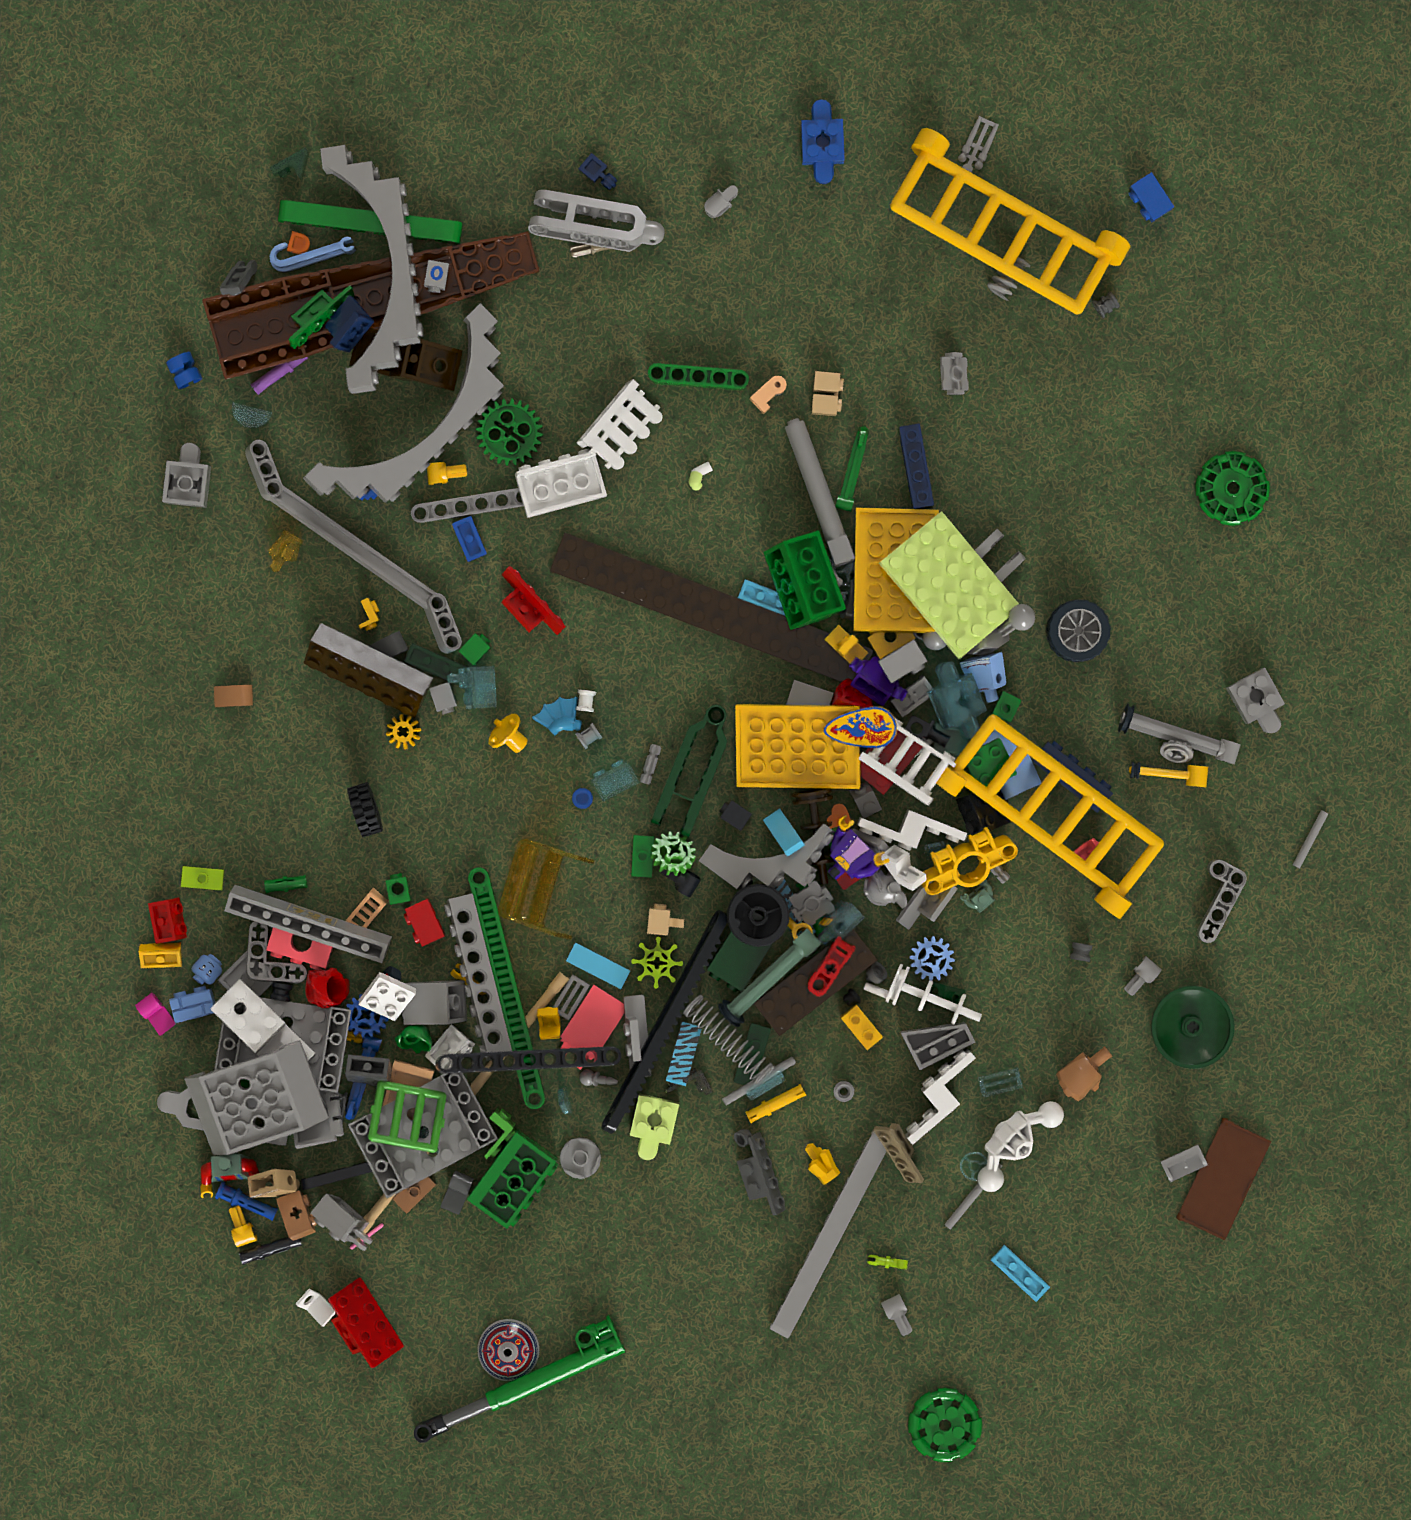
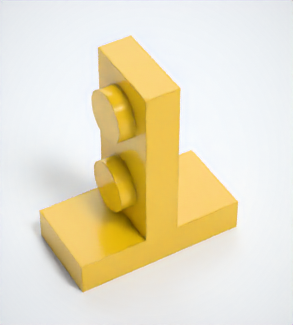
M840 625L824 639L849 664L855 657L862 660L868 654L857 642L858 639L854 635L850 636Z

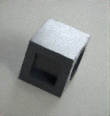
M732 800L730 803L725 802L719 811L722 813L720 818L740 831L752 815V813Z

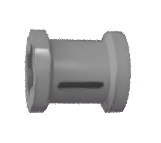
M593 723L583 732L575 734L585 749L595 740L602 738Z

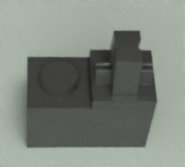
M348 1054L345 1072L348 1082L365 1083L377 1086L378 1081L390 1082L392 1073L390 1059Z

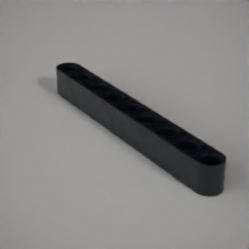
M610 1046L445 1054L437 1058L435 1067L440 1073L452 1074L611 1066L619 1063L621 1052L618 1048ZM609 1050L615 1054L613 1062H609L606 1059V1053ZM588 1051L592 1052L595 1056L592 1063L587 1062L585 1058ZM568 1052L574 1055L572 1064H568L565 1061V1055ZM547 1053L551 1054L554 1058V1062L551 1065L546 1064L544 1061ZM526 1054L533 1057L531 1066H527L524 1063ZM506 1055H509L513 1060L510 1067L503 1064V1058ZM485 1056L490 1057L492 1060V1065L489 1068L484 1067L482 1064ZM464 1057H468L471 1060V1067L469 1069H465L461 1064ZM443 1058H447L451 1063L448 1070H444L441 1067Z

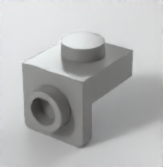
M868 782L861 783L860 789L850 790L863 819L882 810Z

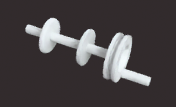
M900 964L889 991L866 982L864 990L886 998L885 1002H889L890 999L893 1000L892 1005L896 1004L902 990L922 999L918 1011H922L926 1001L955 1012L951 1021L953 1025H955L959 1014L978 1022L982 1014L962 1006L966 994H962L959 1003L956 1004L929 993L933 985L931 980L925 991L904 983L910 967L907 966L906 970L902 969L903 964Z

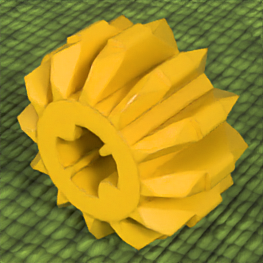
M400 714V722L395 717L392 718V721L396 724L395 726L387 724V727L393 729V732H386V735L394 736L389 742L394 743L397 740L396 748H400L403 742L404 749H408V741L412 746H415L416 744L412 738L420 740L421 737L414 734L415 732H420L421 728L414 729V726L419 723L417 720L410 724L412 716L408 715L406 722H404V715ZM400 727L409 729L407 737L404 735L399 736L398 732H401L399 731Z

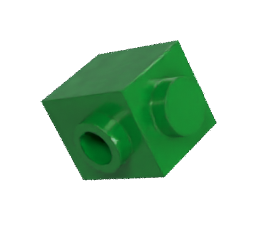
M1002 691L991 714L997 715L1003 721L1010 723L1022 700Z

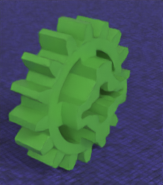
M670 831L667 837L662 833L659 839H655L654 845H652L650 850L652 852L650 858L655 859L653 865H659L660 872L664 869L667 870V875L671 871L674 872L675 876L678 875L679 871L684 874L687 869L691 868L696 857L694 856L696 849L691 848L693 842H686L687 837L681 838L679 832L673 836Z

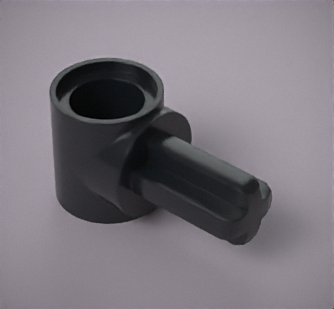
M667 870L661 871L663 875L675 882V889L687 897L692 896L702 880L689 870H686L684 874L679 871L677 876L672 871L669 875L666 874Z

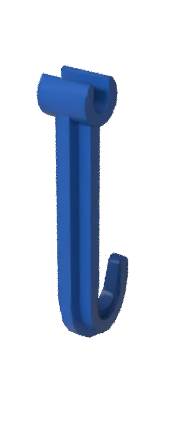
M366 1035L362 1048H364L362 1056L375 1057L376 1052L379 1051L382 1039L376 1037L371 1039L369 1035ZM353 1083L345 1111V1117L348 1120H353L358 1112L366 1087L365 1083Z

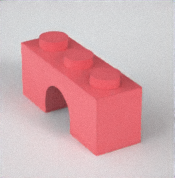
M273 927L266 951L271 952V956L280 959L286 956L291 958L290 962L302 965V962L310 964V968L316 970L328 967L333 947L312 940V944L307 951H300L293 944L294 934Z

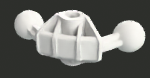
M1053 1101L1045 1102L1040 1106L1038 1112L1024 1114L1021 1111H1017L1011 1118L999 1123L995 1128L992 1138L985 1144L988 1159L987 1166L982 1168L978 1174L979 1186L987 1192L999 1190L1004 1183V1175L998 1168L999 1159L1018 1160L1026 1158L1031 1153L1033 1146L1031 1125L1041 1123L1048 1128L1057 1127L1064 1118L1062 1107Z

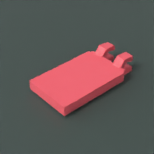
M593 985L560 1036L562 1038L560 1041L563 1042L560 1049L603 1047L625 1013L624 1003ZM588 1051L585 1058L592 1061L593 1058L595 1059V1056L592 1052Z

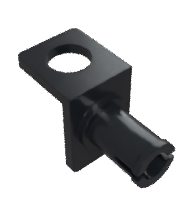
M912 715L905 727L906 731L921 741L925 742V740L930 739L944 748L951 737L935 729V720L933 719L929 724ZM912 724H921L922 732L920 734L912 733Z

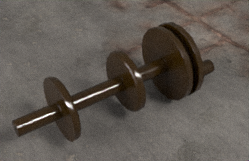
M816 788L791 793V797H796L792 804L809 803L812 823L800 825L801 830H813L814 835L823 824L828 827L832 826V821L820 822L817 802L833 799V795H828L829 792H832V789ZM824 848L821 850L822 854L818 861L811 864L818 865L820 885L828 884L826 863L835 862L831 856H824Z

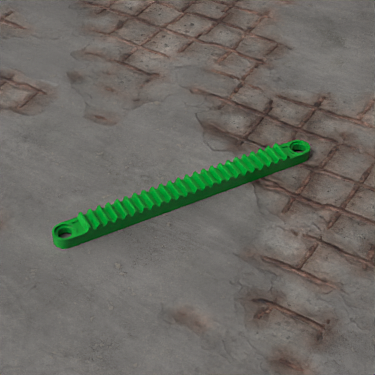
M474 868L470 871L468 880L471 892L473 893L512 1051L534 1050L490 875L483 868ZM477 872H482L485 876V880L481 884H477L473 880V876ZM526 1054L524 1063L527 1066H531L533 1057ZM539 1069L517 1070L526 1106L531 1109L542 1107L546 1098ZM532 1093L540 1095L541 1100L539 1104L533 1105L530 1103L529 1097Z

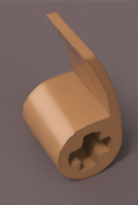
M252 685L215 686V707L252 706Z

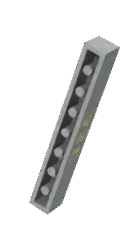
M234 885L225 907V912L383 963L392 938V936L238 885Z

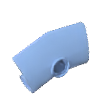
M994 730L983 745L1000 738L1010 757L1017 746ZM1028 754L1016 768L1017 774L1009 778L1001 788L1006 800L1041 784V780Z

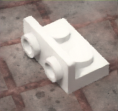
M451 1024L425 1057L435 1065L437 1058L442 1055L471 1053L475 1043ZM443 1058L441 1067L444 1070H448L451 1063L447 1058Z

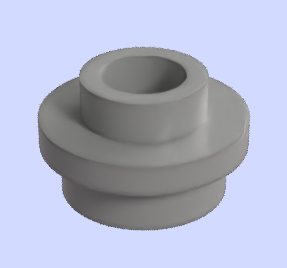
M841 1081L834 1087V1096L841 1102H847L852 1099L854 1088L849 1082ZM847 1088L848 1093L841 1095L840 1089Z

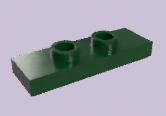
M751 1023L746 1039L748 1042L743 1048L742 1055L752 1046L754 1048L745 1057L740 1066L750 1060L758 1051L760 1053L749 1065L746 1072L762 1060L771 1028ZM747 1065L737 1068L734 1083L745 1085L753 1080L750 1079L752 1071L744 1074V1069ZM760 1066L756 1069L752 1077L758 1074Z

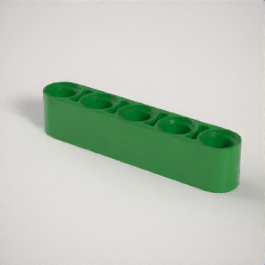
M655 363L648 369L650 381L656 384L743 390L749 383L748 374L743 370L661 363ZM655 368L663 371V376L659 379H655L651 375ZM675 370L683 372L684 376L681 380L673 379L672 373ZM695 372H702L704 374L703 381L695 382L692 378ZM717 373H721L725 377V381L721 384H717L713 380V376ZM735 376H744L745 383L743 385H736L734 382Z

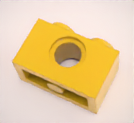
M869 632L870 636L867 638L879 659L916 639L913 633L894 632L896 635L894 642H887L884 635L886 632Z
M857 1004L840 1016L866 1050L883 1038Z

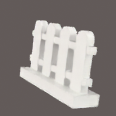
M634 379L628 381L576 442L581 448L589 446L591 448L589 452L592 455L596 452L607 463L604 466L608 469L610 467L616 470L621 469L624 466V460L620 455L623 452L633 454L637 450V445L633 441L635 437L645 439L649 436L650 430L645 425L649 421L653 424L662 421V414L658 411L660 406L657 404L653 406L643 397L645 393L642 390L639 392L636 390L639 384ZM627 400L629 404L625 407L623 404ZM633 407L645 416L642 421L630 412ZM613 416L616 417L614 422L610 420ZM620 422L632 431L629 437L617 427ZM600 431L604 433L601 437L598 436ZM608 437L619 446L616 452L605 443Z

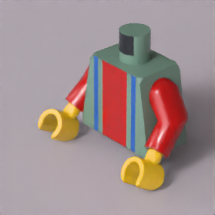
M242 1154L212 1156L210 1162L203 1164L201 1167V1197L204 1198V1193H210L211 1197H213L211 1182L248 1179L249 1176L259 1174L256 1162Z

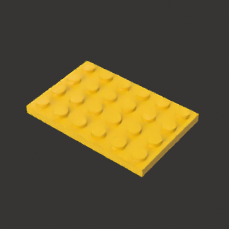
M856 508L853 631L936 632L879 563L939 514V510Z
M736 704L737 787L860 789L861 760L858 759L861 755L860 747L840 743L824 733V727L831 720L845 713L858 710L860 706Z

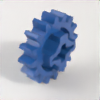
M352 998L353 1005H346L347 1009L351 1010L348 1031L355 1030V1037L360 1033L362 1039H365L366 1035L373 1039V1033L380 1035L379 1029H386V1025L383 1022L389 1021V1018L380 1015L379 1022L376 1023L375 1016L378 1013L360 1006L359 1000ZM356 1009L357 1017L352 1020L353 1012ZM363 1013H365L366 1015H369V1014H370V1019H369V1020H367L366 1018L363 1019L362 1014H363ZM361 1027H369L370 1029H361Z

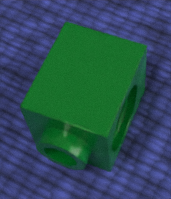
M475 633L459 652L475 666L483 655L491 649L488 645L491 641L482 633L480 636Z
M402 873L390 875V879L385 880L390 905L412 900L407 876L402 877ZM398 882L403 885L404 891L402 894H396L393 891L395 883Z

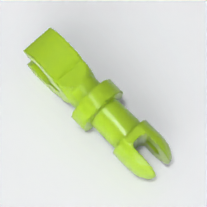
M878 1255L868 1256L869 1258H875V1262L867 1261L870 1265H882L888 1269L893 1267L907 1270V1260L891 1259V1256H886V1258L878 1257Z

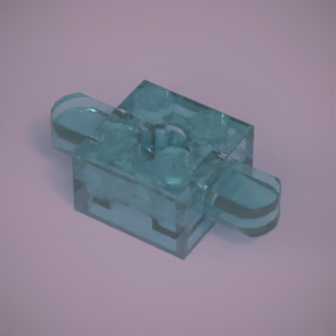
M953 662L939 663L935 668V672L940 684L927 692L942 729L958 727L963 739H972L980 728L976 716L987 711L973 674H958Z

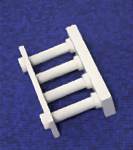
M895 718L897 730L907 737L889 764L886 763L884 766L878 762L880 759L878 756L884 747L874 748L868 754L862 752L858 759L929 806L933 800L930 797V791L948 764L955 768L957 765L953 762L955 758L947 752H944L942 755L902 728L903 723ZM915 741L923 746L924 749L908 773L900 777L895 773L897 771L896 767ZM932 752L942 760L924 787L921 786L918 789L912 785L914 783L913 779Z

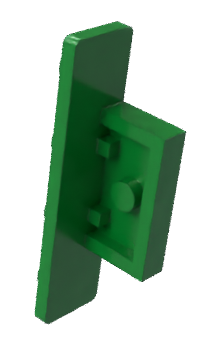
M349 285L333 300L321 290L291 316L292 320L300 329L289 338L290 346L293 349L297 346H302L313 332H318L322 328L323 323L333 316L349 295L355 296L353 288Z

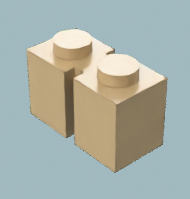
M815 371L813 392L834 393V396L813 394L811 414L836 416L837 412H841L842 399H838V392L843 391L844 379H840V373Z

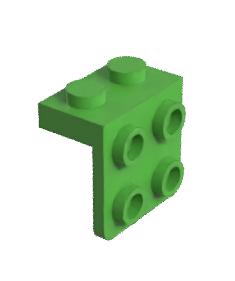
M496 1108L490 1116V1119L503 1129L504 1132L484 1155L486 1159L489 1156L494 1158L502 1148L501 1142L503 1140L507 1142L516 1131L514 1129L516 1123L510 1119L512 1115L504 1108L501 1110Z

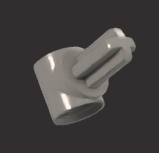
M1147 956L1142 959L1143 962L1138 967L1134 968L1135 976L1124 987L1125 991L1132 996L1145 982L1150 984L1162 971Z
M900 1294L881 1302L888 1319L895 1321L901 1335L910 1334L912 1327L905 1315L907 1308Z

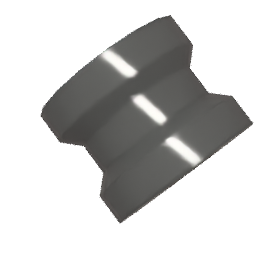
M1072 942L1073 953L1070 954V959L1090 962L1089 952L1092 950L1093 945Z

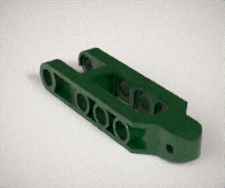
M712 705L706 711L703 721L689 726L651 823L658 826L661 825L662 815H665L672 795L675 794L692 801L683 823L685 825H682L679 833L689 838L727 745V739L722 730L726 720V711L722 706ZM713 711L720 712L721 716L718 720L712 718ZM708 721L712 725H719L716 731L718 739L714 746L716 749H713L707 764L708 768L705 769L699 783L701 787L697 788L694 798L691 799L674 792L679 780L677 777L680 778L687 761L685 758H688L695 741L693 739L696 738L698 731L703 729Z

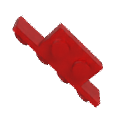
M509 566L502 573V576L515 590L503 599L501 603L528 632H531L544 621L556 635L561 633L566 627L563 624V620L550 610L546 601L539 598L534 588L521 578L520 573Z

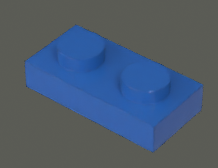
M471 516L452 523L468 562L487 555Z

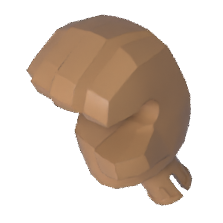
M1105 1046L1092 1057H1087L1084 1052L1080 1053L1073 1061L1057 1072L1058 1083L1067 1097L1080 1101L1090 1090L1094 1092L1098 1090L1102 1078L1098 1067L1110 1057H1113Z

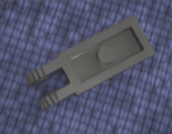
M250 260L245 266L244 261H238L220 286L221 294H230L231 296L241 294L252 275L256 274L257 262Z

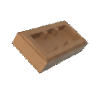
M427 1177L399 1192L393 1200L407 1214L436 1183L430 1177Z

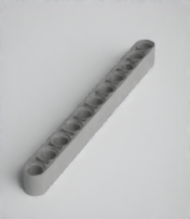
M874 1130L871 1132L872 1135L869 1141L866 1142L860 1158L857 1159L850 1177L847 1178L842 1188V1193L840 1196L838 1195L832 1212L828 1214L822 1231L818 1233L812 1250L807 1254L802 1269L796 1275L793 1286L790 1287L786 1294L783 1305L780 1306L775 1315L776 1318L773 1324L771 1323L769 1327L770 1330L787 1339L792 1333L887 1152Z

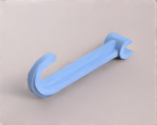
M344 237L340 242L284 260H278L277 253L288 247V244L284 242L276 245L271 250L270 263L277 271L290 272L345 253L353 254L356 249L354 246L346 248V245L352 243L353 240L351 237Z

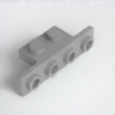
M920 885L896 921L907 929L912 927L920 914L934 922L958 888L954 886L939 894L930 895Z
M642 994L625 996L623 998L625 1012L623 1030L624 1035L627 1036L625 1052L626 1056L629 1057L630 1069L635 1061H641V1049L648 1038L645 999Z

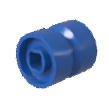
M191 352L182 353L166 362L170 373L175 374L173 379L178 389L188 387V383L191 381L197 383L203 379L199 369L193 366L195 361Z

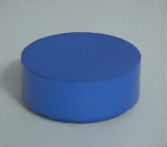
M580 788L573 793L572 801L577 808L585 809L592 804L593 796L588 789Z

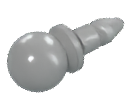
M590 1069L583 1070L580 1074V1081L586 1086L592 1084L597 1086L598 1083L607 1085L618 1083L616 1079L601 1076L599 1072L594 1073Z

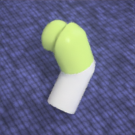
M709 462L691 471L688 482L693 490L701 489L702 476L713 471Z

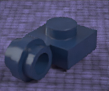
M591 153L578 168L592 182L595 183L600 177L602 178L600 183L606 189L610 190L616 187L615 183L618 180L610 173L604 174L608 166Z

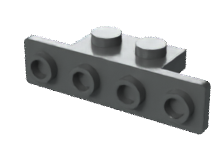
M757 1132L748 1137L753 1156L738 1160L737 1164L749 1200L767 1196L772 1214L778 1215L786 1210L785 1200L781 1196L778 1179L774 1175L772 1161L765 1147V1140L761 1132Z

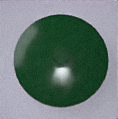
M1183 986L1172 990L1159 1001L1151 1019V1035L1156 1048L1168 1061L1183 1068L1198 1069L1217 1062L1228 1051L1234 1037V1018L1228 1004L1217 993L1201 986Z

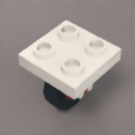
M389 966L383 973L379 972L360 997L359 1005L395 1021L416 994V988L401 982V971Z

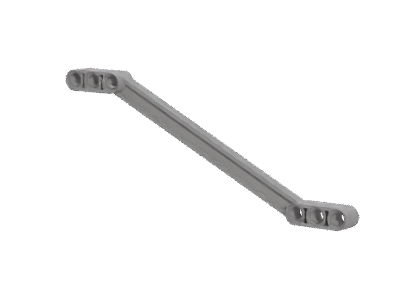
M255 440L246 448L245 455L262 498L276 504L424 608L440 651L448 654L461 646L462 640L447 600L442 594L428 588L284 487L269 448L264 441ZM253 447L259 448L261 454L256 455L253 452ZM260 466H265L267 468V475L263 474L260 471ZM268 485L275 488V494L268 491ZM432 600L437 601L438 609L432 606ZM439 619L445 621L446 628H442L439 625ZM447 638L453 641V647L447 645Z

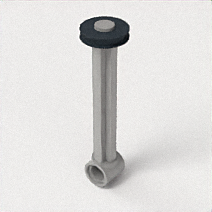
M1129 703L1121 714L1118 732L1122 730L1126 734L1129 728L1167 741L1179 740V742H1186L1194 750L1213 755L1217 760L1235 765L1241 746L1238 743L1225 739L1217 740L1134 713L1135 706L1129 707Z

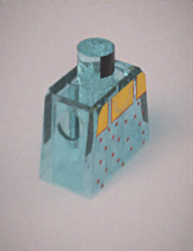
M839 900L834 906L835 910L827 914L820 921L819 926L823 930L816 938L823 945H826L831 939H836L838 936L843 939L865 918L852 903Z

